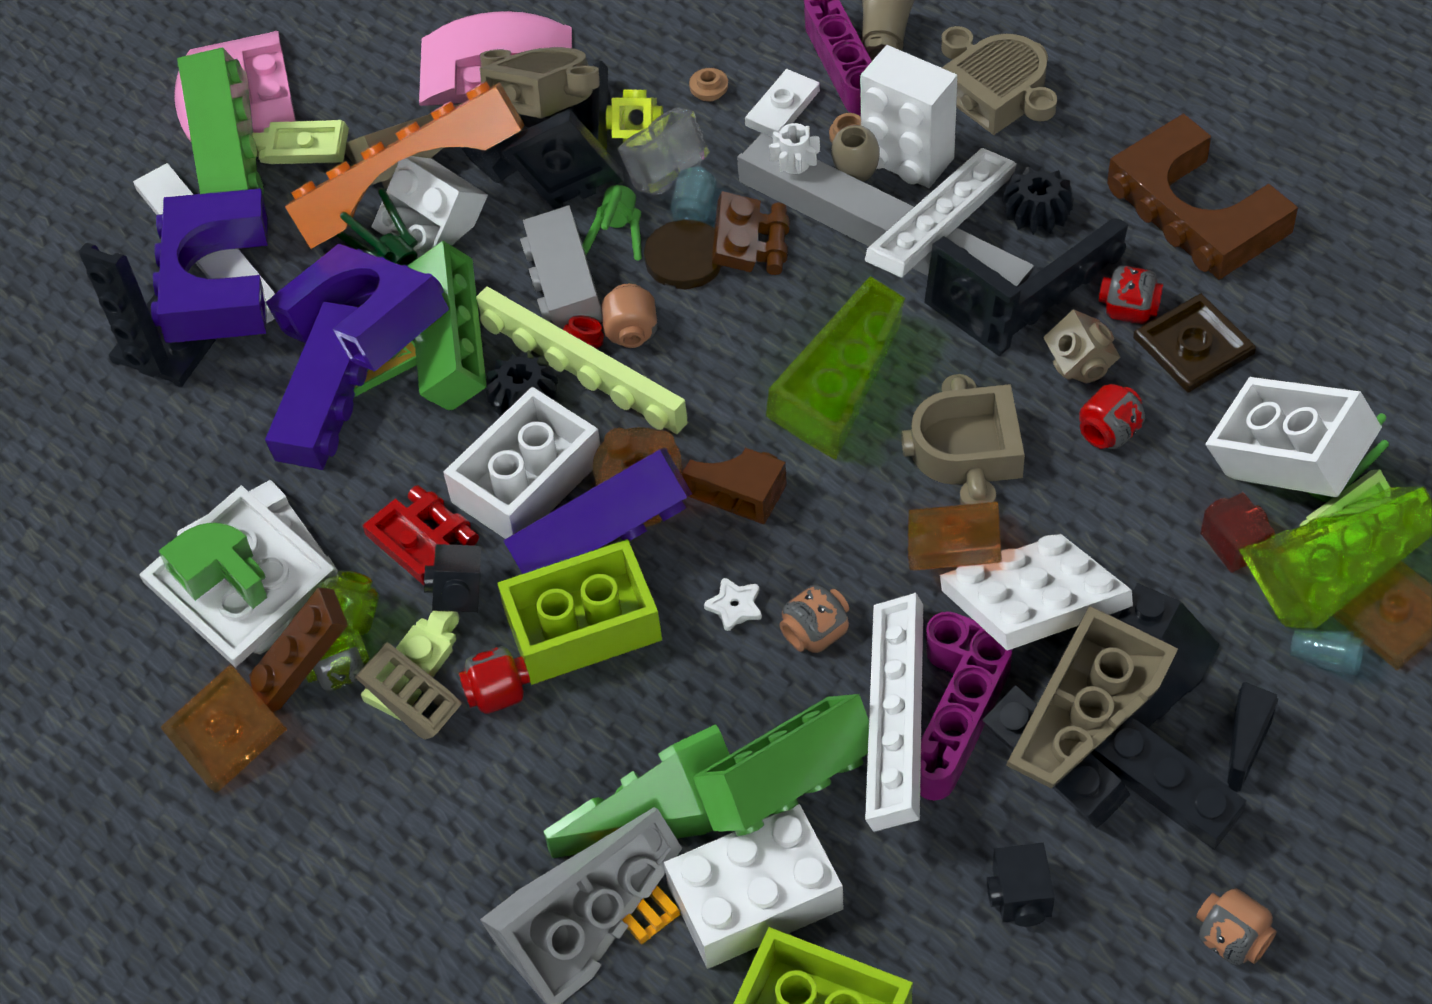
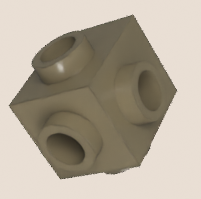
M1074 309L1043 337L1055 358L1053 361L1054 367L1068 380L1073 378L1086 384L1102 378L1107 373L1108 368L1121 358L1112 343L1114 336L1109 328L1098 319Z

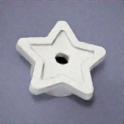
M723 578L721 580L720 593L707 600L704 604V609L718 614L722 619L724 629L730 631L736 624H741L747 620H760L762 618L761 612L754 603L760 588L757 584L739 587L729 579ZM738 601L739 604L737 606H732L731 602Z

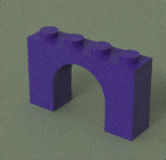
M262 189L164 197L163 214L156 216L157 232L161 243H155L154 247L159 272H153V287L158 301L151 303V315L155 327H161L165 343L266 334L267 305L260 275L206 279L188 273L198 260L213 252L268 246V215Z
M337 244L265 302L280 329L289 337L304 343L307 342L323 302L354 307L361 305L335 326L333 331L350 361L372 371L379 369L449 310L442 296L444 292L443 287L432 274H425L413 270L406 265H399L387 261L383 257H376L364 253L360 249H353L341 244Z

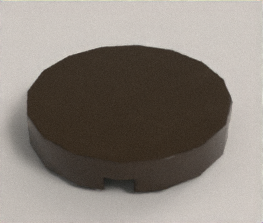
M686 219L668 222L659 227L646 240L643 253L647 272L656 282L664 286L665 283L675 286V289L686 290L701 287L712 281L720 273V268L722 267V265L712 263L715 229L701 221Z

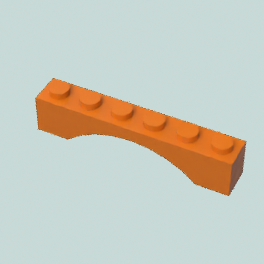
M487 81L479 84L465 93L469 99L457 107L453 105L452 101L444 104L430 113L434 120L419 127L417 121L396 132L395 134L399 140L387 147L380 141L362 151L360 154L364 160L350 167L348 162L345 161L327 171L326 175L329 180L315 186L313 181H309L292 191L291 194L294 199L285 208L310 249L346 230L349 225L340 218V214L346 212L354 218L358 204L369 186L381 173L398 161L419 152L441 147H468L487 150L521 131L524 123L501 83L499 82L492 87L489 86Z

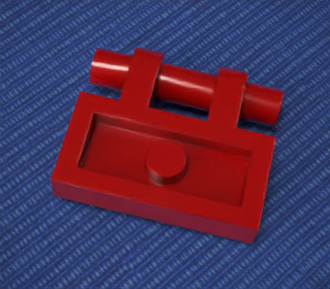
M416 485L408 493V499L413 502L408 508L395 498L362 526L365 535L424 585L425 565L434 566L436 544L450 545L451 542L458 540L462 545L475 546L479 540V535L470 528L471 523L459 513L453 514L444 506V500L435 492H427L421 486ZM432 518L439 526L432 530L423 521Z

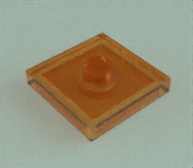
M998 502L909 510L908 560L910 570L1002 562Z
M1391 552L1327 604L1325 610L1396 671L1432 642V585Z
M231 664L160 727L206 785L215 793L220 791L287 730V727Z

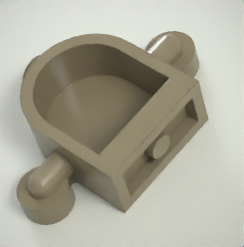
M955 26L943 32L941 41L942 53L947 58L953 60L941 68L957 74L956 107L991 134L995 135L1023 114H1026L1028 118L1034 121H1047L1055 115L1057 95L1054 91L1045 87L1048 54L1040 43L1016 34H998L987 37L973 45V35L967 28Z
M549 47L528 50L515 55H511L509 50L495 49L480 54L481 68L479 69L481 83L487 81L489 86L492 87L500 82L518 114L542 119L586 100L591 95L592 89L600 86L599 69L595 66H588L586 54L577 49Z
M962 374L951 375L942 383V391L928 397L917 407L912 418L911 430L901 431L904 457L912 456L921 472L941 483L964 484L960 490V505L965 512L971 515H985L994 508L996 491L994 486L988 481L1023 478L1025 454L1011 384L976 388L975 382L970 377Z

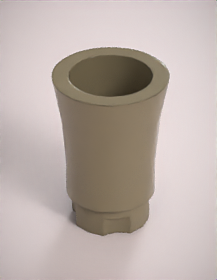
M862 0L863 30L861 42L872 61L886 45L902 51L908 18L915 0Z

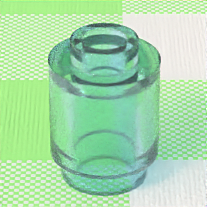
M701 167L686 168L678 174L670 206L674 221L686 219L704 223L709 218L717 181L706 169Z

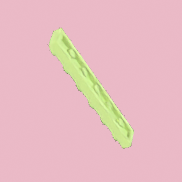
M489 287L484 288L476 296L480 321L489 332L493 334L501 332L512 338L515 345L522 351H534L541 356H545L546 361L556 371L562 372L564 369L577 376L584 387L591 391H595L598 388L610 395L618 407L624 410H629L630 408L644 415L646 421L656 429L662 430L665 427L678 434L687 425L685 399Z

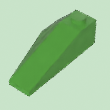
M715 724L669 746L658 754L662 761L660 764L640 777L636 772L632 771L620 779L622 785L616 790L615 794L606 800L599 797L592 798L545 829L544 835L552 858L578 854L653 807L659 810L676 839L703 835L712 831L711 823L693 776L730 755L717 725Z

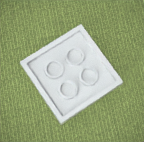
M242 485L195 526L205 523H222L232 526L246 535L253 554L251 558L259 565L266 576L262 580L267 599L252 609L236 590L223 579L195 601L167 571L161 556L139 574L145 585L235 668L298 612L318 587L322 588L325 579L337 576L335 568Z
M1062 534L1044 536L1038 542L1018 549L1003 550L997 556L977 563H965L956 570L940 575L942 591L1007 651L1078 626L1089 606L1108 615L1133 606L1132 590Z

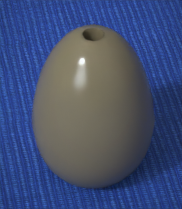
M850 125L841 129L836 134L832 142L831 157L836 169L865 182L876 171L879 163L880 147L875 135L868 128L860 125Z

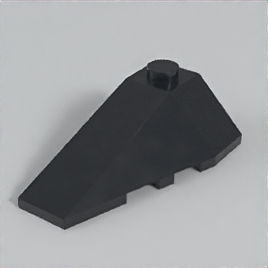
M1137 583L1132 592L1133 606L1123 609L1118 620L1178 648L1158 691L1131 715L1148 728L1157 719H1161L1169 712L1171 707L1185 694L1190 693L1201 683L1219 648V643L1181 601Z

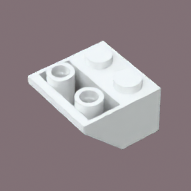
M415 156L407 157L398 162L386 191L407 230L418 241L417 245L413 248L418 254L417 258L441 241H445L452 246L473 228L488 194L433 159ZM382 201L372 228L383 235L392 233L394 236H400Z

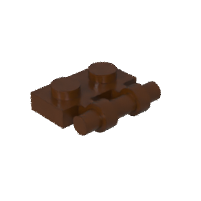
M722 191L717 201L712 263L752 272L756 261L767 262L766 271L769 274H781L783 263L788 258V246L785 243V235L789 233L790 218L787 215V206L780 202L774 203L771 206V213L767 215L760 213L761 200ZM758 233L769 235L768 242L758 241Z

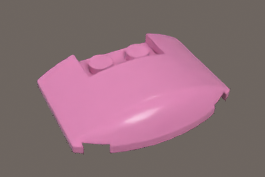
M512 11L475 14L441 26L422 38L419 105H440L450 101L454 104L464 103L469 100L465 93L481 84L480 54L485 51L504 49L511 51V55L539 48H572V27L536 14Z
M279 31L194 48L188 51L187 55H192L223 47L234 59L239 60L241 67L247 72L253 133L263 132L264 128L269 127L270 122L296 121ZM178 71L175 84V107L181 127L191 142L180 73Z

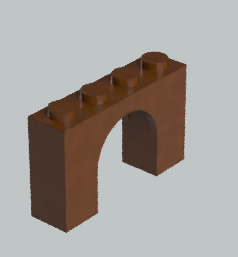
M1183 113L1110 158L1107 184L1115 197L1119 199L1125 198L1136 208L1137 214L1144 222H1152L1162 230L1166 240L1172 246H1180L1191 255L1198 269L1203 272L1209 271L1220 280L1293 233L1298 207L1269 183L1239 203L1224 209H1201L1181 201L1172 192L1170 186L1178 179L1207 162L1211 135Z

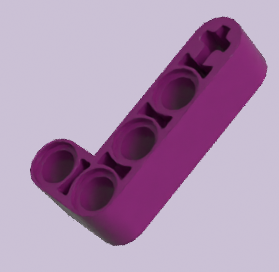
M804 0L806 32L845 108L850 113L861 116L860 75L872 60L840 0Z
M941 612L934 615L929 620L926 629L927 658L936 667L954 674L921 739L920 796L933 801L949 796L954 790L985 726L983 719L994 708L1010 675L1013 649L1007 651L973 619L953 612ZM947 639L954 641V643L945 644L940 641ZM993 656L998 658V660L989 661L983 657ZM976 693L980 695V697L968 698L964 696V694ZM955 730L962 733V735L952 737L946 735L945 732ZM939 756L943 759L942 768H937L932 773L938 763Z

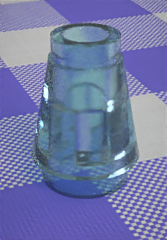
M1296 629L1291 643L1290 656L1299 658L1343 678L1345 673L1356 676L1362 662L1365 639L1354 637L1353 631H1304Z

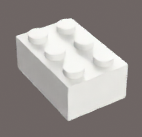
M886 45L860 75L861 126L868 128L878 141L880 157L876 169L885 168L898 174L909 184L918 183L930 188L954 159L957 74Z
M1249 377L1205 445L1225 475L1235 480L1339 497L1382 426L1361 391Z
M531 387L443 471L451 502L503 538L510 537L548 515L603 460L598 428L534 387Z
M800 804L786 812L763 819L764 826L753 833L737 836L733 832L664 862L668 888L707 969L759 947L768 927L789 934L843 910V885Z

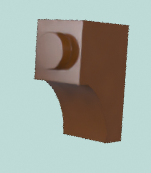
M746 447L741 455L724 462L704 463L690 459L682 472L683 478L692 492V495L689 496L690 498L763 525L766 523L787 486L785 461L779 460L770 453H760Z

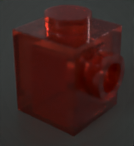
M1242 492L1230 499L1221 498L1213 502L1205 510L1200 534L1232 573L1269 555L1275 531L1270 526L1264 510L1258 505L1254 506L1246 494Z

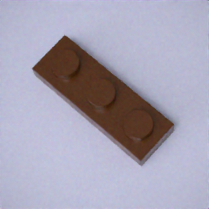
M318 587L249 674L251 686L262 712H274L281 709L348 626L334 589Z

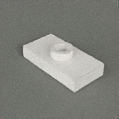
M786 69L747 114L745 126L773 138L772 133L774 131L779 132L783 126L793 123L820 91V83Z

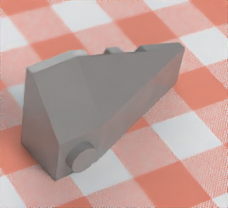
M653 807L520 888L481 918L480 921L502 954L545 1004H561L594 977L601 967V964L597 961L602 958L615 938L620 939L629 926L622 919L629 913L632 914L643 898L650 896L665 874L664 862L677 857L682 847L659 810Z

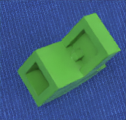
M222 523L200 524L187 529L159 550L167 571L195 601L223 579L236 590L252 609L267 599L262 580L266 576L259 565L251 558L253 554L246 535L232 526Z

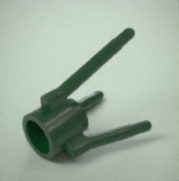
M380 188L378 194L400 236L388 233L378 240L348 213L342 212L340 214V218L373 246L375 251L343 231L336 235L354 249H360L364 253L376 257H383L387 261L399 265L408 266L417 259L418 254L413 248L417 245L418 241L407 230L384 188Z

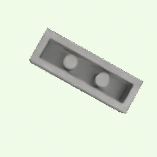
M570 205L523 220L527 237L520 240L527 261L534 260L536 265L529 268V273L536 292L543 290L544 297L537 299L543 319L553 321V324L562 330L568 324L571 317L578 315L594 318L600 323L603 322L601 303Z

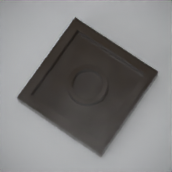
M1202 293L1135 330L1133 336L1187 393L1254 355L1256 351V346Z

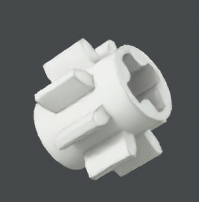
M791 123L783 126L779 132L774 131L772 133L773 144L769 145L770 161L779 160L781 172L801 174L810 165H817L816 154L820 152V139L818 136L810 137L809 126Z

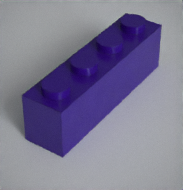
M323 302L265 438V442L275 461L323 470L329 456L335 455L338 449L339 433L344 421L350 419L353 411L354 388L364 384L367 377V368L350 361L333 328L359 307Z
M666 447L503 541L522 574L603 548L607 543L618 537L622 541L627 539L631 541L648 531L644 522L659 514L662 521H665L686 509L682 500L692 495V492Z

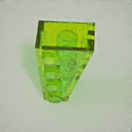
M870 276L771 385L768 391L766 417L808 445L836 460L899 329L905 298Z
M1425 486L1388 488L1346 505L1342 510L1329 515L1319 516L1310 520L1305 525L1293 530H1285L1271 536V539L1258 544L1248 545L1239 549L1279 621L1285 627L1316 629L1432 536V499Z

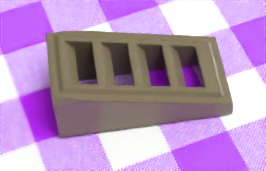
M388 642L382 645L355 676L360 683L417 736L424 740L434 737L462 704L447 688ZM390 661L396 668L382 683L376 679V676ZM405 675L409 681L398 694L394 693L391 689ZM419 688L424 694L413 706L409 705L406 701ZM433 701L438 707L427 719L422 713Z

